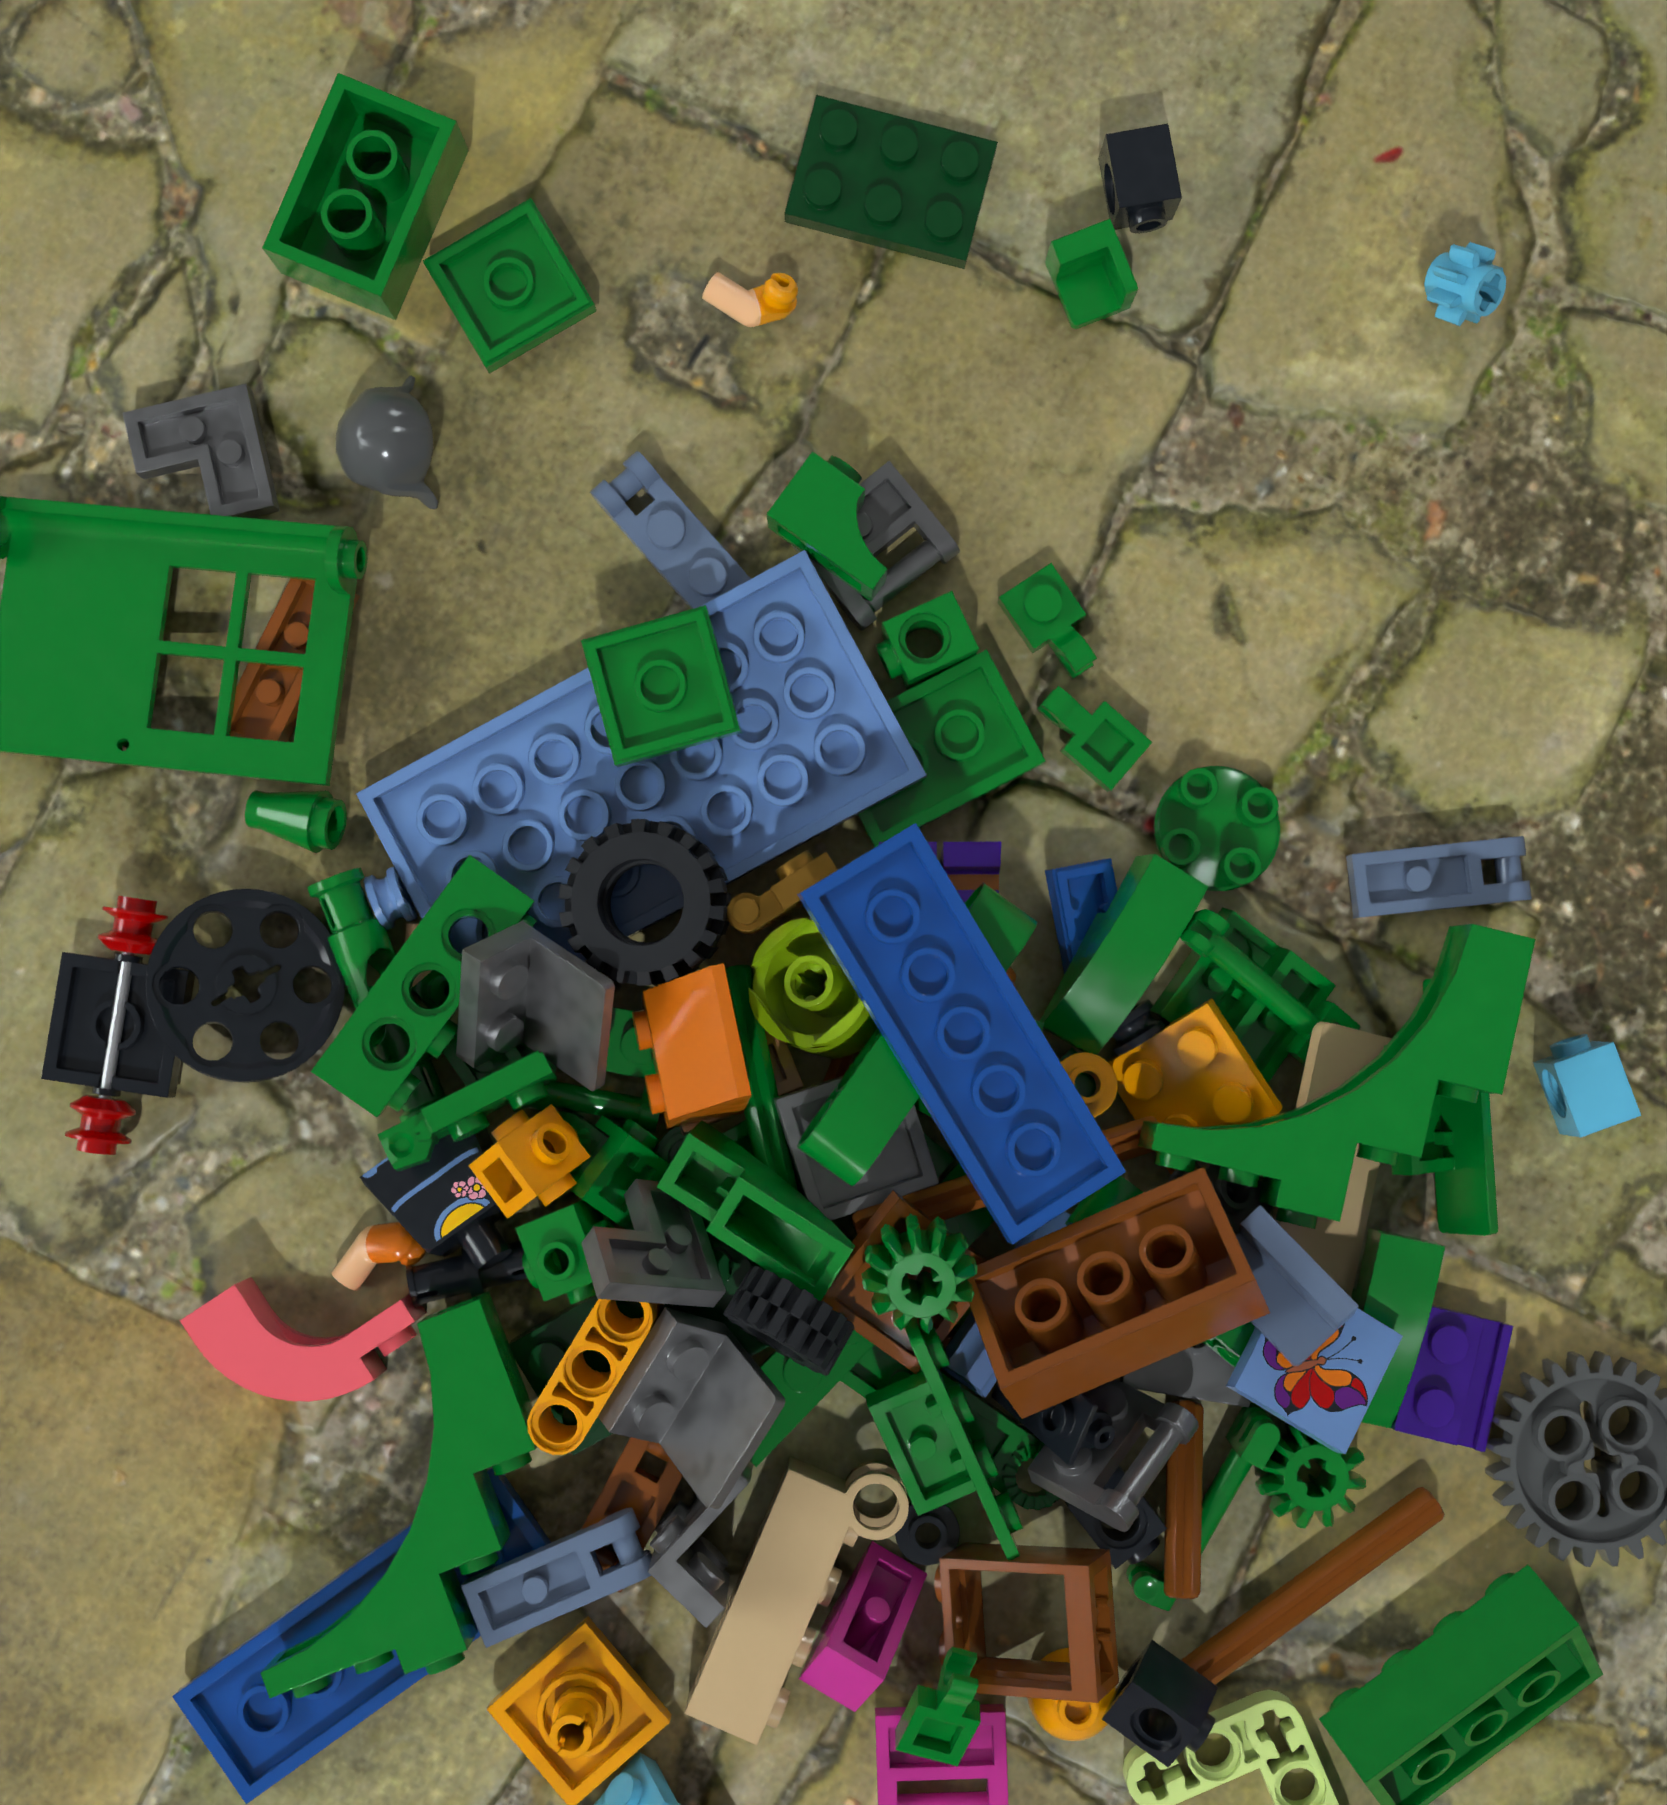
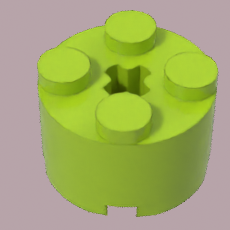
M807 918L791 920L771 932L761 943L751 965L755 970L752 989L749 988L751 1009L760 1025L776 1039L821 1057L838 1059L862 1050L877 1026L813 920ZM825 979H827L826 982L824 983V985H825V990H824V989L822 988L821 984H822V982H823Z

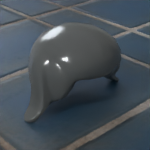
M409 376L400 387L366 389L345 410L338 422L336 454L344 473L351 481L360 486L389 496L416 498L428 508L437 509L438 500L432 490L424 483L432 460L434 446L433 430L427 412L420 402L409 394L413 389L415 377Z

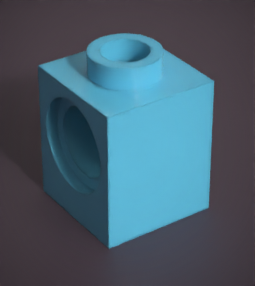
M1581 1034L1550 1045L1552 1056L1533 1062L1559 1134L1581 1138L1641 1116L1614 1042H1590L1587 1034Z

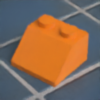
M724 963L708 966L643 991V1010L632 1012L639 1051L650 1048L652 1051L656 1073L645 1075L652 1114L664 1112L668 1129L697 1123L701 1120L707 1121L744 1113L752 1094Z

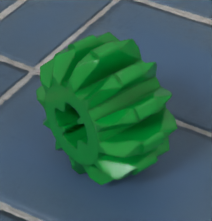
M910 1213L905 1221L907 1231L900 1234L894 1227L884 1224V1227L880 1230L884 1245H868L864 1252L865 1261L871 1267L861 1274L862 1284L865 1290L874 1292L871 1303L872 1309L877 1315L893 1311L894 1326L898 1327L900 1331L909 1324L913 1317L919 1318L921 1329L929 1334L933 1328L932 1316L940 1314L945 1320L955 1323L958 1312L954 1301L972 1302L975 1293L973 1285L968 1279L975 1276L978 1269L975 1258L964 1254L968 1248V1243L963 1233L957 1232L946 1236L947 1228L945 1221L939 1216L930 1222L926 1230L920 1229L917 1216ZM922 1267H930L931 1273L921 1271ZM908 1273L911 1275H918L917 1279H909Z
M1285 1422L1288 1436L1284 1439L1280 1437L1273 1454L1263 1469L1269 1473L1261 1476L1255 1482L1256 1489L1261 1495H1273L1269 1509L1277 1517H1282L1291 1512L1292 1521L1296 1526L1306 1528L1315 1512V1515L1325 1527H1332L1334 1524L1332 1507L1336 1504L1348 1513L1355 1512L1356 1506L1346 1495L1347 1489L1360 1490L1366 1487V1479L1360 1474L1351 1471L1364 1461V1455L1356 1447H1349L1346 1454L1336 1453ZM1313 1459L1322 1469L1317 1478L1309 1474L1311 1482L1306 1484L1297 1473L1302 1464L1310 1468L1308 1460Z

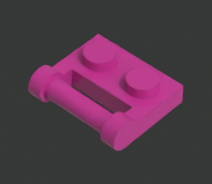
M980 1704L981 1722L958 1766L896 1751L895 1729L906 1707L875 1708L878 1805H1009L1004 1704ZM987 1779L986 1791L897 1794V1781Z

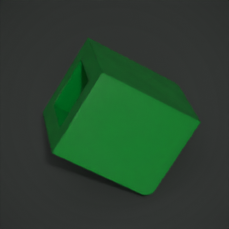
M1111 219L1051 241L1045 264L1070 326L1073 329H1079L1131 308L1138 291V286Z

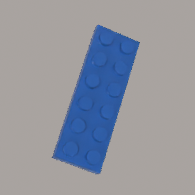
M916 823L797 894L1007 1242L1015 1244L1126 1172Z
M492 1467L487 1468L511 1535L502 1550L496 1551L499 1559L495 1563L467 1575L461 1574L459 1566L454 1568L460 1585H462L465 1579L551 1543L504 1474L495 1476ZM412 1523L199 1674L172 1696L246 1804L428 1674L425 1667L404 1674L396 1650H392L394 1658L386 1664L361 1674L356 1673L354 1666L331 1674L333 1681L329 1685L301 1698H294L292 1690L269 1698L260 1674L278 1653L323 1631L364 1599L386 1573L410 1531ZM477 1628V1631H478V1632H477L475 1638L473 1639V1641L476 1640L477 1638H479V1637L481 1636L480 1633H479L478 1628Z

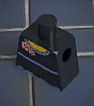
M487 1127L457 1142L453 1141L450 1134L439 1139L428 1162L402 1171H396L387 1157L360 1176L364 1185L429 1254L446 1257L460 1247H463L478 1272H483L501 1262L512 1251L495 1225V1222L505 1215L469 1167L473 1161L494 1145Z

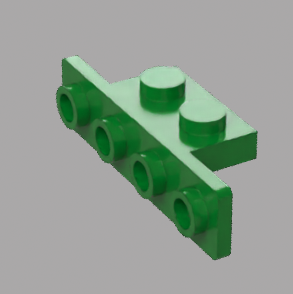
M1431 979L1423 981V993ZM1435 1093L1422 1158L1399 1154L1396 1166L1391 1165L1392 1175H1418L1435 1172L1437 1217L1440 1232L1480 1236L1494 1235L1498 1232L1490 1095L1488 1093H1478L1475 1104L1438 1096Z
M913 1317L905 1327V1330L922 1371L865 1395L868 1409L917 1515H922L977 1491L1007 1560H1013L1020 1557L1013 1533L1023 1529L1017 1510L1008 1491L997 1496L989 1479L999 1475L997 1466L984 1437L972 1442L965 1427V1424L974 1421L975 1418L960 1383L948 1387L940 1369L950 1365V1361L935 1327L928 1334L921 1329L918 1319Z

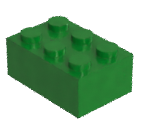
M337 73L262 247L280 273L396 320L469 151L457 121Z

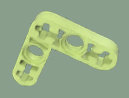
M1273 1690L1253 1693L1209 1712L1215 1718V1723L1209 1734H1222L1230 1742L1229 1754L1220 1764L1213 1766L1204 1765L1197 1760L1194 1752L1185 1747L1183 1755L1193 1774L1184 1777L1179 1765L1170 1768L1179 1764L1177 1758L1169 1767H1166L1136 1745L1126 1755L1122 1769L1128 1791L1139 1805H1176L1256 1769H1259L1274 1805H1339L1301 1715L1287 1696ZM1269 1710H1273L1279 1718L1288 1717L1283 1719L1279 1726L1290 1750L1278 1754L1274 1742L1265 1729L1256 1731L1264 1725L1262 1714ZM1152 1761H1155L1160 1770L1170 1768L1162 1773L1164 1784L1155 1789H1152L1151 1784L1147 1780L1140 1781L1145 1777L1143 1766ZM1296 1768L1309 1770L1314 1774L1315 1779L1314 1788L1310 1795L1301 1800L1286 1798L1281 1794L1280 1789L1281 1780L1285 1774Z

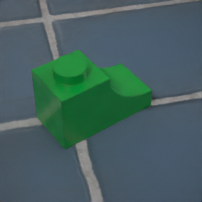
M812 451L767 512L768 528L801 552L805 550L809 558L866 599L872 601L885 584L888 569L870 552L859 530L857 513L865 501V488L859 485L862 477L842 459L831 455L826 461Z

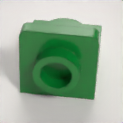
M602 1115L595 1126L610 1137L577 1180V1184L572 1187L571 1191L624 1229H628L632 1221L624 1194L635 1179L660 1181L670 1164L653 1152V1149L660 1140L633 1120L628 1118L620 1128Z

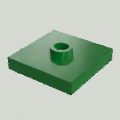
M532 198L423 260L425 267L489 374L597 311L590 295Z
M706 605L581 640L615 766L628 765L742 733L711 617Z

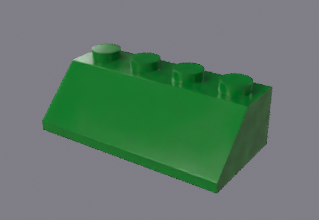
M1527 1564L1516 1573H1506L1495 1579L1486 1589L1485 1596L1464 1612L1455 1611L1441 1619L1435 1626L1433 1635L1414 1649H1404L1392 1655L1384 1663L1381 1673L1361 1688H1350L1342 1692L1333 1700L1329 1711L1320 1717L1319 1720L1380 1805H1428L1601 1677L1603 1672L1579 1623Z

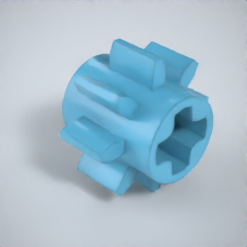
M1472 242L1466 248L1453 244L1450 246L1449 252H1444L1433 260L1427 271L1424 287L1427 301L1439 304L1435 312L1436 318L1461 326L1464 320L1477 324L1481 316L1491 314L1498 307L1505 293L1506 276L1502 267L1492 264L1496 254L1494 249Z

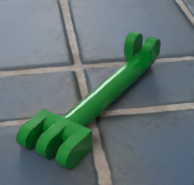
M1207 909L1194 912L1190 922L1180 936L1181 940L1198 955L1211 959L1297 1032L1285 1051L1303 1066H1305L1312 1030L1318 1022L1334 1023L1360 1030L1361 1026L1335 1003L1322 1000L1313 1012L1310 1011L1223 936L1231 926L1223 917Z
M1250 1403L1249 1407L1241 1408L1225 1436L1232 1448L1202 1499L1201 1555L1252 1465L1263 1470L1280 1440L1278 1427L1272 1422L1265 1411L1255 1403ZM1143 1561L1133 1565L1130 1564L1127 1568L1126 1576L1136 1597L1152 1606L1170 1611L1177 1598H1170L1164 1593V1568L1160 1571Z

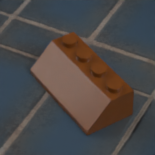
M1204 1167L977 1265V1274L968 1279L973 1285L975 1293L972 1302H969L999 1388L1021 1419L1270 1314L1257 1281Z

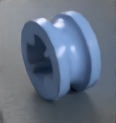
M394 866L386 870L387 875L382 879H376L373 875L364 878V886L370 905L377 920L385 927L386 931L395 927V921L398 918H405L408 922L417 919L415 905Z

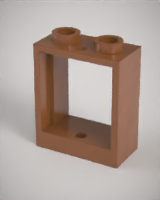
M962 1543L956 1549L939 1558L940 1564L935 1573L934 1588L936 1598L942 1603L944 1630L939 1640L940 1663L943 1665L945 1656L952 1646L977 1653L976 1663L970 1673V1677L978 1679L977 1694L1098 1703L1119 1683L1110 1549L1017 1545L1020 1557L1008 1561L1000 1544ZM981 1571L1064 1575L1070 1663L986 1657Z

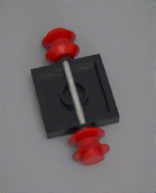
M118 896L116 908L102 907V910L114 917V923L111 931L98 934L97 938L108 949L122 951V954L115 953L114 959L62 952L41 1079L93 1087L92 1093L98 1094L84 1095L71 1102L69 1106L82 1114L80 1127L66 1131L65 1136L78 1139L76 1150L81 1152L116 1155L118 1144H131L132 1139L122 1134L120 1127L122 1119L136 1115V1110L125 1100L112 1096H120L121 1091L165 1098L176 1096L181 1060L169 1050L153 1025L148 1010L145 989L148 964L142 963L143 957L135 956V953L144 955L152 953L153 947L157 942V939L152 936L154 923L168 919L166 915L156 914L158 901ZM172 969L167 972L161 979L159 987L164 999L177 1005L190 1002L195 980L194 973L184 969Z

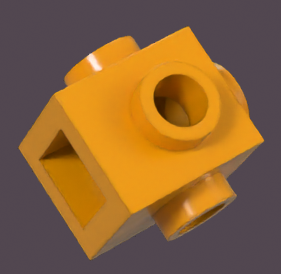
M551 1104L531 1119L522 1109L491 1132L497 1142L473 1161L469 1167L508 1219L538 1197L546 1207L576 1185L577 1182L570 1172L591 1156L579 1142L574 1128L562 1119Z

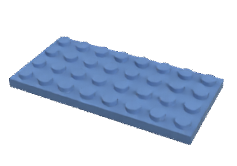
M803 550L704 604L709 610L742 733L617 767L612 757L590 672L586 668L356 793L421 918L423 919L461 865L471 855L534 900V905L528 914L537 920L533 926L535 930L585 962L587 959L582 953H575L568 942L572 938L568 927H562L559 913L565 912V899L559 898L560 884L567 885L571 872L565 869L572 857L578 859L584 849L581 845L591 836L597 838L604 834L605 827L615 823L621 825L631 823L632 819H647L653 822L662 821L674 825L692 834L700 842L707 845L715 854L714 858L719 866L723 867L728 879L725 882L728 885L926 778L927 775L806 551ZM652 864L634 866L625 872L617 881L611 896V912L618 929L628 938L678 912L684 906L682 888L676 877L665 868ZM464 918L458 921L453 926L450 934L451 944L460 954H462V949L489 937L486 925L476 918Z

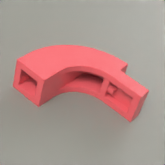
M249 1277L234 1284L181 1319L180 1322L202 1355L231 1381L266 1397L286 1401L310 1402L345 1395L379 1377L387 1368L374 1348L378 1346L385 1357L417 1336L411 1324L427 1312L422 1305L414 1307L412 1297L408 1294L351 1332L334 1337L310 1336L296 1331L284 1323L273 1311L253 1278Z

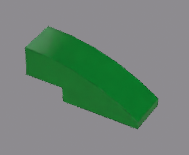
M1156 854L1136 856L1107 912L1097 913L1039 1021L1045 1024L1043 1029L1082 1052L1097 1055L1129 1015L1165 963L1209 886Z
M703 1120L689 1132L657 1185V1188L709 1220L711 1223L706 1229L708 1233L764 1269L773 1272L780 1279L785 1278L799 1289H805L819 1301L823 1299L855 1248V1245L799 1191L763 1162Z
M1368 1228L1357 1289L1353 1288L1351 1298L1359 1305L1358 1309L1403 1337L1362 1419V1423L1391 1428L1410 1382L1428 1324L1445 1251V1246Z

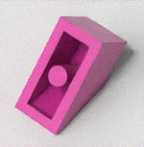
M872 1541L823 1623L799 1679L856 1712L884 1681L927 1573Z

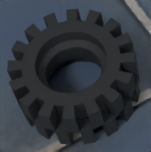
M758 1266L750 1267L723 1313L732 1323L740 1326L739 1328L746 1333L755 1336L761 1343L769 1345L776 1352L785 1357L788 1356L801 1366H806L810 1370L825 1376L829 1375L855 1329L852 1322L848 1321L841 1313L832 1310L833 1307L826 1302L819 1301L805 1289L801 1290L785 1278L780 1279L773 1272L764 1271Z

